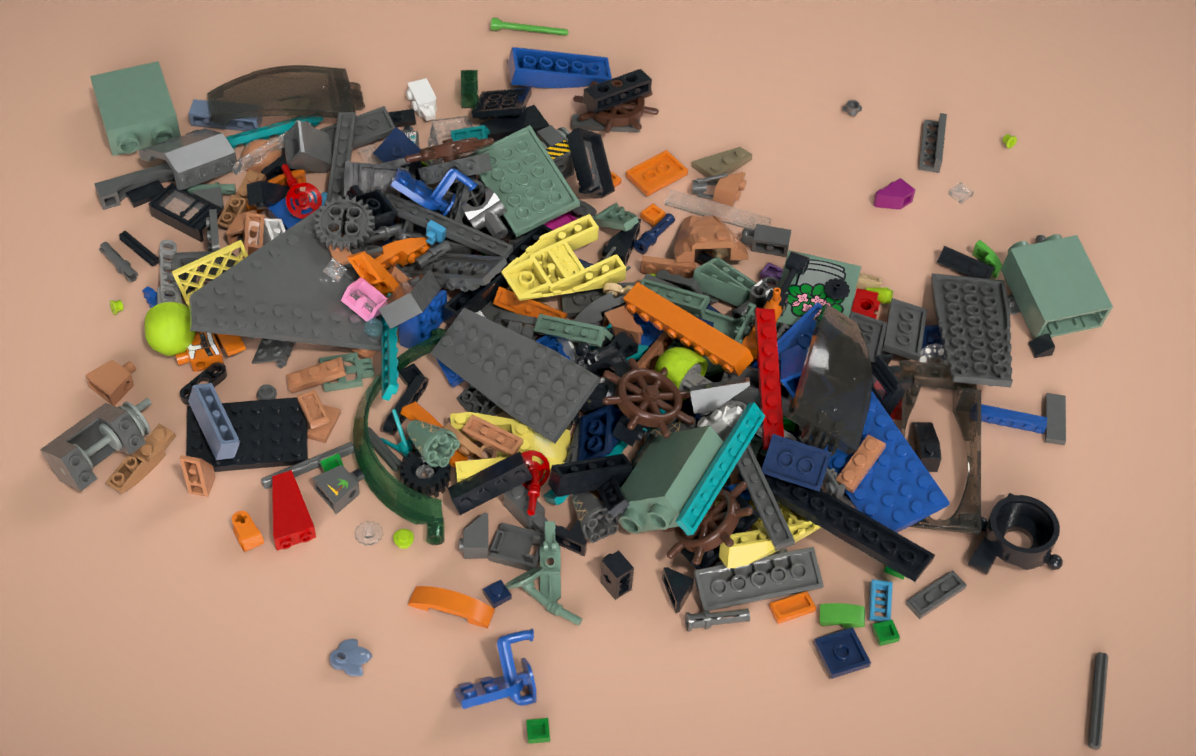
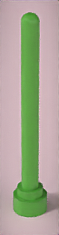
M494 17L491 20L492 31H498L503 28L564 36L569 34L567 29L502 22L499 18Z

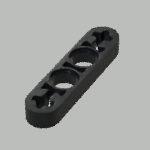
M418 374L394 409L397 412L401 425L406 420V417L401 414L402 408L413 402H418L428 386L429 379ZM391 412L384 423L383 431L395 435L398 428Z

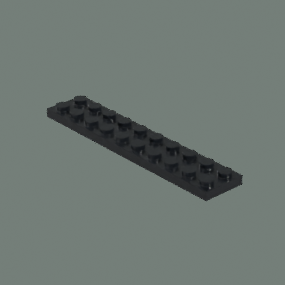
M757 454L755 457L762 469L765 457ZM738 473L737 478L743 481L740 473ZM764 474L776 501L781 505L803 516L815 525L820 526L906 578L916 582L933 561L935 554L824 490L820 489V492Z

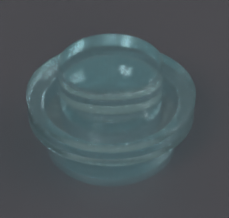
M373 318L365 323L364 330L368 335L378 337L383 332V324L380 320Z

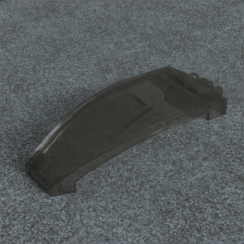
M309 65L278 66L254 71L220 85L208 92L206 97L210 122L228 126L229 120L263 116H315L336 118V121H338L339 112H356L355 110H363L365 107L362 92L360 91L361 86L357 82H349L346 69Z
M826 303L813 317L815 321L817 320L795 396L790 400L785 417L798 424L799 428L803 430L801 435L803 441H807L812 435L810 444L813 447L817 446V448L824 450L826 445H828L827 451L832 452L831 456L835 454L837 448L850 455L858 451L870 406L872 392L871 359L869 358L867 345L857 322Z

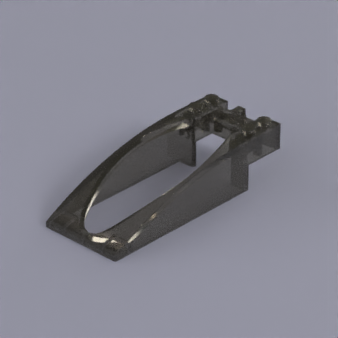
M900 360L898 366L902 370L899 374H896L899 380L911 379L913 383L898 403L895 425L905 437V428L916 404L921 387H930L929 389L937 390L938 388L953 390V413L963 436L967 456L965 488L955 513L941 521L942 519L935 520L928 516L910 527L980 535L981 390L977 389V384L953 382L949 365Z

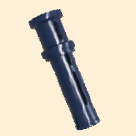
M667 213L650 231H645L642 237L634 242L635 250L640 254H645L650 246L656 244L657 238L674 223L675 217Z

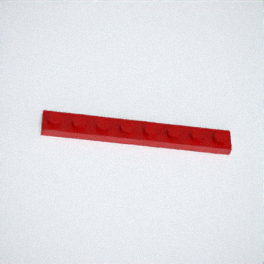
M756 308L754 317L760 408L766 416L762 422L763 450H768L773 434L784 437L775 309Z

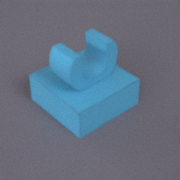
M430 220L426 228V236L428 237L426 242L430 245H433L435 241L442 243L445 240L446 228Z

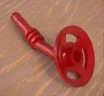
M284 164L281 168L287 178V185L289 187L286 195L287 209L295 217L304 219L322 205L321 193L310 183H298L288 165ZM300 187H306L305 191H301ZM312 191L316 195L317 203H314V197L311 193ZM290 198H292V203L296 208L295 210L291 207ZM309 207L313 209L310 213L301 214L302 209H308Z
M527 450L521 454L529 466L533 479L529 480L531 481L530 485L524 483L522 485L528 490L527 514L532 516L535 514L541 486L546 483L550 475V464L542 453L535 450ZM532 456L539 457L543 463L540 465L538 462L532 461ZM544 470H545V475H544L543 479L539 482V480L542 478L543 473H544Z

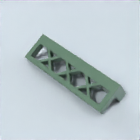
M644 278L640 282V284L695 316L693 313H697L699 316L696 317L706 320L704 311L710 303L709 296Z
M539 314L533 330L536 334L577 343L584 342L600 348L604 339L612 341L613 335L605 327Z

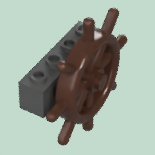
M476 137L453 141V138L442 141L443 144L420 149L419 153L405 157V162L407 163L443 158L444 163L418 168L421 181L426 185L440 182L451 168L457 169L466 176L492 171L489 153L460 159L459 154L493 145L494 139L484 138L478 140Z

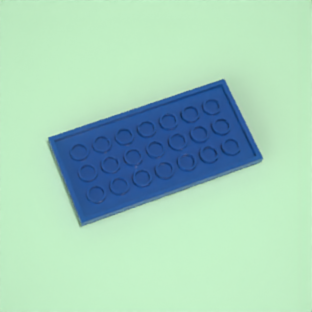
M865 381L796 416L797 422L801 427L807 425V436L809 439H816L815 442H818L817 448L832 452L827 467L829 469L834 468L835 472H837V477L868 434L886 443V448L854 493L846 489L844 491L854 508L898 533L949 506L947 497Z

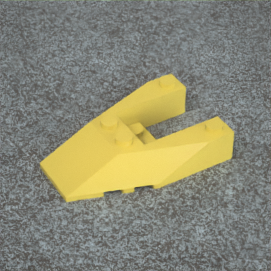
M588 214L541 235L533 246L530 245L524 254L514 259L501 273L518 300L522 301L600 289L604 287L605 283L617 284L625 280L626 266L616 254L590 267H583L573 251L598 240L599 227L591 215Z
M473 412L450 414V424L462 434L463 427L473 414L522 438L524 443L519 451L522 453L527 450H535L542 453L549 461L550 471L552 465L563 464L566 461L568 455L567 448L571 444L570 430L566 429L556 444L515 419ZM463 434V435H464L465 437H467L471 442L477 441V440H475V439H473V438H471V437H469V436ZM497 451L496 458L455 462L457 483L509 456ZM532 456V461H536L540 465L543 463L539 457Z
M752 500L747 501L756 510ZM777 502L795 543L821 528ZM760 518L751 526L754 531L730 535L734 541L732 547H728L724 543L720 544L719 558L727 569L748 565L777 552L774 550Z

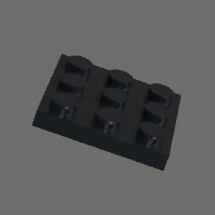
M531 87L483 91L472 110L473 119L502 118L507 115L513 117L523 114L531 97Z

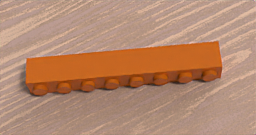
M639 282L623 297L629 312L632 314L637 313L645 322L650 321L658 330L661 331L663 329L672 339H679L685 347H692L698 355H705L713 364L721 365L729 374L734 373L740 376L754 360L748 348Z

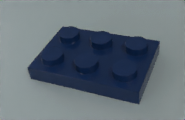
M773 434L762 471L765 475L820 492L832 452Z

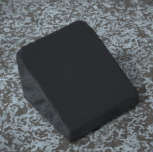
M1049 333L1028 343L1035 358L1052 356L1055 350V345Z

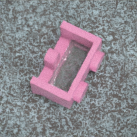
M362 277L347 287L341 299L344 304L369 324L381 314L379 308L387 300L383 294Z

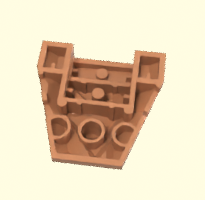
M716 215L712 217L689 216L684 218L674 246L676 262H694L695 249L727 248L730 260H748L746 246Z

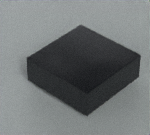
M413 363L399 370L398 376L409 387L418 374L424 375Z

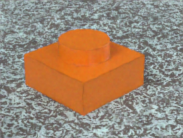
M652 203L641 212L640 217L652 226H655L666 216V212Z

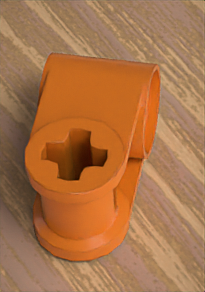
M237 511L232 516L233 531L242 550L246 552L264 544L262 534L248 512Z

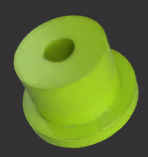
M1006 134L1002 142L1010 149L1016 144L1017 137Z
M110 300V308L114 315L124 310L121 300Z

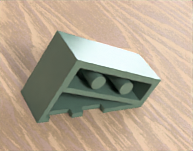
M718 256L697 267L693 275V279L699 283V287L703 292L737 307L749 299L751 288L757 284Z

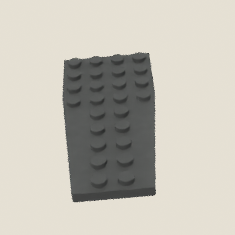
M932 273L931 287L934 311L952 381L1010 388L1013 379H1011V322L1005 281Z
M466 308L462 309L431 351L435 358L459 377L463 378L486 398L490 399L508 415L556 444L601 381L597 375L555 350Z

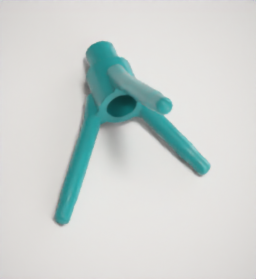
M392 409L401 442L396 445L384 438H381V440L408 458V453L410 451L413 453L414 451L412 440L410 437L406 440L395 409Z

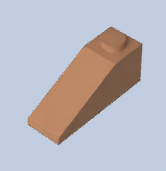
M246 212L242 242L249 256L263 246L264 215Z
M181 455L179 459L188 493L208 497L216 478L213 466L201 458Z

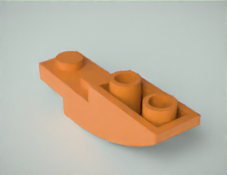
M425 237L394 241L382 246L383 252L375 260L385 269L390 266L394 267L398 263L404 267L409 263H414V259L426 253L431 245L426 242L428 238Z

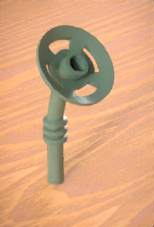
M543 567L529 570L505 585L507 589L522 587L524 591L526 590L528 594L547 608L548 612L555 616L560 615L578 626L582 622L581 617L564 609L563 605L558 602L550 601L534 588L535 584L533 581L541 575L544 570Z

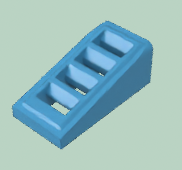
M872 579L869 583V621L884 622L891 620L893 582ZM876 590L885 591V594L876 593ZM875 597L885 598V601L875 600ZM875 604H876V605H884V606H885V609H884V608H876V607H875ZM875 612L885 613V617L875 616L874 614Z

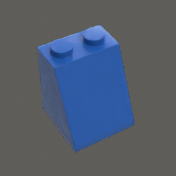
M800 345L781 352L780 381L799 408L835 394V390L820 368Z

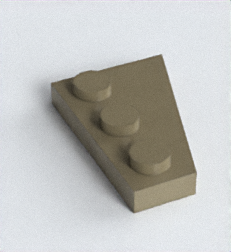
M737 147L691 161V167L707 177L725 173L729 175L751 161L752 154L741 147Z

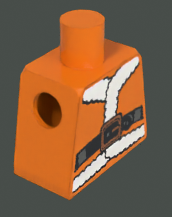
M201 332L195 335L193 342L186 348V351L175 355L178 365L190 363L194 372L203 371L216 362L224 364L213 333Z

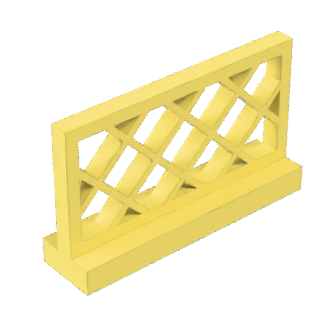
M241 240L171 271L188 308L191 294L204 286L203 283L206 278L215 279L221 275L223 270L227 271L231 267L225 266L228 259L236 260L234 263L236 265L248 256ZM240 247L241 252L238 257L231 255L233 250ZM224 257L221 265L214 263L216 258ZM202 264L207 265L204 272L196 271L198 266ZM211 267L219 268L215 276L208 274ZM185 272L190 273L187 280H182L178 277V275ZM194 275L201 276L198 283L191 282ZM188 286L196 287L194 291L186 294Z

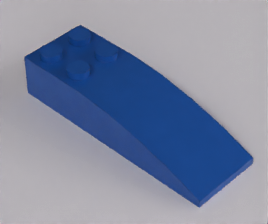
M512 47L508 59L511 85L539 88H577L591 86L592 81H596L599 84L612 79L608 57Z

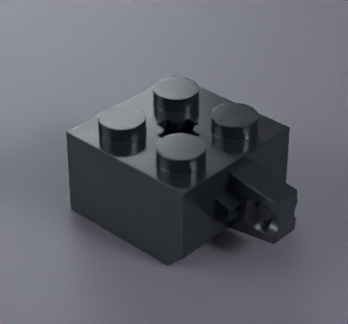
M357 185L349 188V200H352L353 197H356V202L363 200V205L368 204L369 210H372L375 218V229L373 231L378 230L382 226H392L398 212L380 189L364 193Z

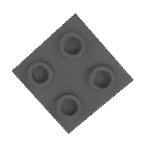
M262 338L252 364L275 361L278 368H283L287 365L288 358L296 342Z

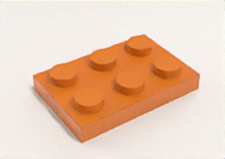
M667 150L626 171V177L646 196L688 175V169Z

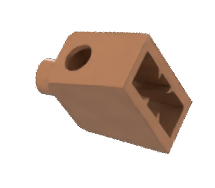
M111 360L85 376L89 388L115 406L133 387L134 383L131 374L136 371V367L131 361L120 366L117 362Z

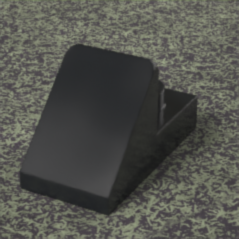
M579 520L576 521L571 531H568L563 526L555 525V540L559 546L585 556L587 542L581 530Z

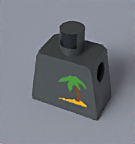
M340 465L313 477L314 490L337 514L359 496L358 482L365 477L359 468L349 473L344 466Z

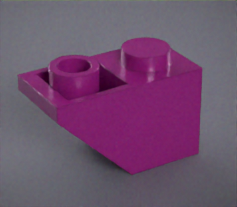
M900 178L876 192L873 206L901 210L913 202L915 189Z

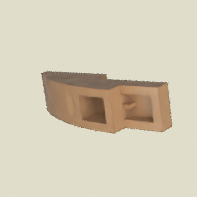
M248 170L235 195H231L217 220L218 226L228 229L238 214L247 212L246 203L248 195L246 184L260 180L265 181V174Z
M158 424L145 440L146 444L135 453L128 454L105 483L121 494L135 486L166 456L164 451L176 437L175 433Z

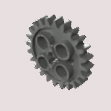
M348 195L342 200V197L339 196L337 201L332 197V203L325 201V207L319 206L320 212H316V218H314V229L316 236L320 237L321 243H326V247L332 245L333 250L340 247L341 252L344 248H347L350 252L352 246L357 250V244L364 246V240H370L369 235H373V229H375V218L372 210H369L368 204L363 205V200L356 202V197L349 200ZM347 210V221L345 222V236L341 237L343 233L342 226L344 225V211Z

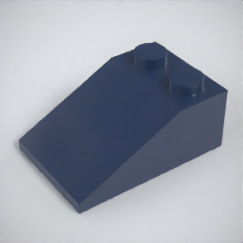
M611 404L581 417L577 461L605 457L612 452L619 441L618 438L612 436V433L623 415L622 411Z

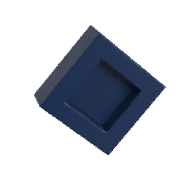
M501 579L483 589V594L493 608L512 599V594L505 587Z

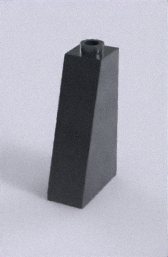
M535 105L526 107L520 116L513 117L507 115L479 124V126L485 125L489 129L490 134L487 136L488 138H493L494 142L529 125L536 135L537 131L550 126Z

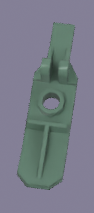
M545 521V540L540 547V567L544 569L540 575V593L550 601L554 600L557 602L561 598V548L555 540V521ZM548 559H553L554 564L548 565L546 561Z

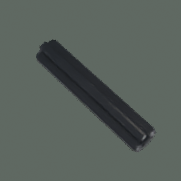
M127 231L119 234L120 240L151 266L159 264V257Z

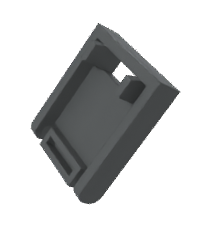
M501 523L499 526L500 530H497L491 546L488 560L526 571L537 568L540 561V547L545 540V533ZM532 545L538 546L535 558L529 554Z

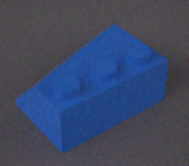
M439 291L422 313L399 324L398 336L400 337V346L417 353L422 352L444 321L443 306L447 303V291Z

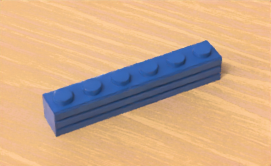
M975 403L972 411V419L1041 434H1044L1047 427V417L979 403Z

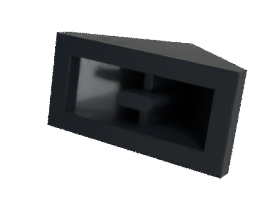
M665 567L663 568L662 580L675 613H680L692 592L694 579Z

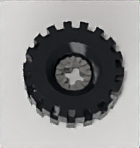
M415 449V453L410 451L408 458L404 456L402 463L400 462L401 486L406 493L410 492L411 497L414 498L417 495L420 500L423 497H427V500H430L432 495L435 498L439 497V492L443 494L446 491L445 487H449V463L443 468L440 466H430L424 461L417 449Z

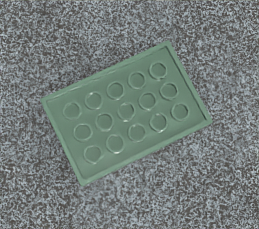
M530 125L494 142L493 145L486 146L467 155V157L489 153L492 171L477 175L484 186H488L507 210L503 217L516 237L580 206L578 198Z

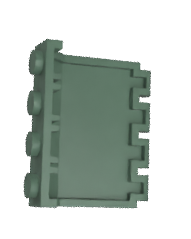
M749 303L747 314L744 313L743 317L737 319L705 309L704 312L706 320L714 322L713 328L742 344L744 338L751 331V324H755L754 311L756 305ZM672 340L668 349L675 347L687 348L681 342ZM690 346L687 348L694 351V349ZM702 356L708 363L705 376L710 377L723 373L724 369L721 365H715L708 357Z

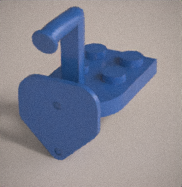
M398 168L390 186L431 211L439 209L441 211L440 214L446 216L454 204L456 194L453 193L448 201L444 200L443 196L454 180L457 179L465 184L469 191L473 190L478 184L457 169L451 168L444 175L435 190L432 191L426 187L427 185L423 181L415 180L409 172Z
M532 628L498 638L497 649L503 676L496 678L485 677L480 680L481 682L473 684L466 682L459 685V688L454 689L456 698L463 709L510 697L513 702L521 706L536 703V685L531 666L525 657L521 658L523 671L516 673L510 645L524 640L532 642L534 639V630ZM527 685L529 694L521 696L520 691L523 689V686Z

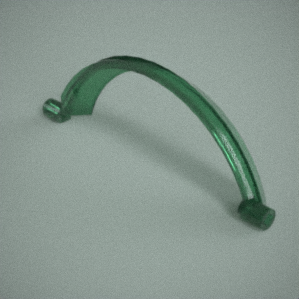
M442 328L433 329L430 338L416 344L398 356L397 371L420 357L431 353L440 339L445 336L446 330ZM380 372L365 391L354 418L353 447L358 466L363 472L364 480L369 489L379 501L392 512L415 525L427 524L426 541L428 544H443L445 541V521L442 511V500L421 494L398 481L381 464L371 445L368 432V416L374 399L382 389Z

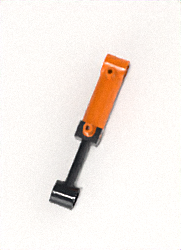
M793 251L789 254L785 268L789 272L780 288L776 287L770 290L763 307L775 309L776 323L779 317L783 316L788 306V296L785 294L795 275L798 273L804 275L810 262L809 257ZM754 324L749 335L743 340L742 345L748 348L753 359L757 360Z

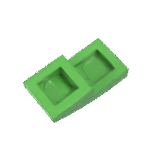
M979 240L975 244L972 256L994 267L992 276L997 278L1002 264L994 251Z
M843 603L820 604L821 626L843 625L844 629L865 627V607Z

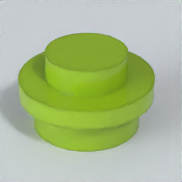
M409 529L396 531L393 537L394 543L402 549L410 547L414 542L413 532Z

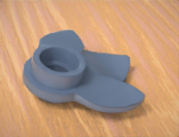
M347 639L341 642L339 648L330 654L329 661L336 670H344L350 676H362L363 668L361 665L371 660L372 653L366 648L358 647L356 639Z

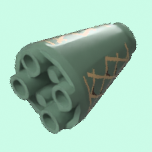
M413 420L407 426L409 437L424 461L430 466H440L442 468L447 466L449 460L460 446V441L451 430L420 420Z

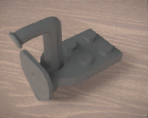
M209 209V217H206V228H210V230H207V241H211V243H208V251L175 253L172 258L173 271L180 268L181 264H189L220 250L217 209ZM224 257L216 258L214 263L221 265ZM228 259L225 266L233 267L236 260ZM200 265V272H204L207 265ZM211 267L208 274L215 276L219 268ZM184 273L178 275L179 279H183L185 276Z

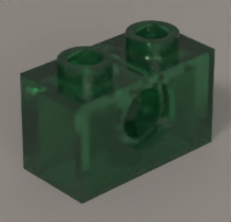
M461 70V108H474L478 101V70Z

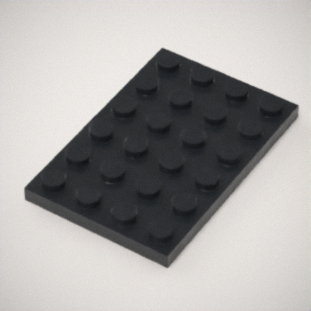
M297 397L222 403L240 440V444L235 458L215 460L191 406H187L186 456L201 458L213 466L214 472L292 466L308 459L307 419Z

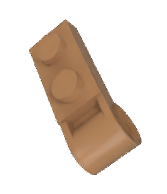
M449 423L444 427L451 430L457 436V439L460 441L458 451L462 455L469 456L474 460L486 459L483 457L482 451H488L491 454V458H496L497 450L485 444L479 448Z

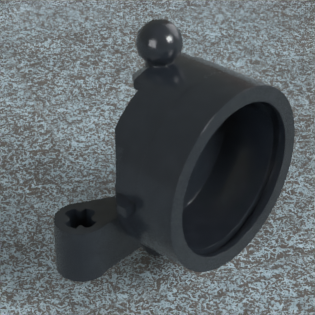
M626 331L618 333L614 340L601 350H591L587 343H579L576 347V353L580 358L576 364L598 377L603 376L605 370L622 377L631 370L626 358L636 353L638 344ZM610 380L599 383L580 411L587 415L607 406L603 404L602 400L604 397L615 396L617 384ZM637 382L632 383L635 386L639 387ZM626 390L627 395H635L632 392ZM612 404L620 410L617 404Z
M1009 493L1006 498L1000 500L993 507L988 521L983 516H976L972 520L973 529L978 532L984 531L983 540L973 553L968 566L987 575L994 561L999 557L1003 562L1016 565L1025 570L1034 569L1039 566L1042 567L1045 563L1052 570H1058L1062 567V558L1057 554H1051L1060 533L1059 521L1052 509L1042 501L1026 495ZM1011 531L1022 532L1030 539L1031 547L1022 548L1007 541L1004 536Z

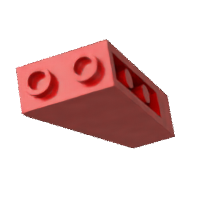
M292 470L272 476L273 538L276 550L288 549L293 545L309 542L311 539L316 538L314 524Z

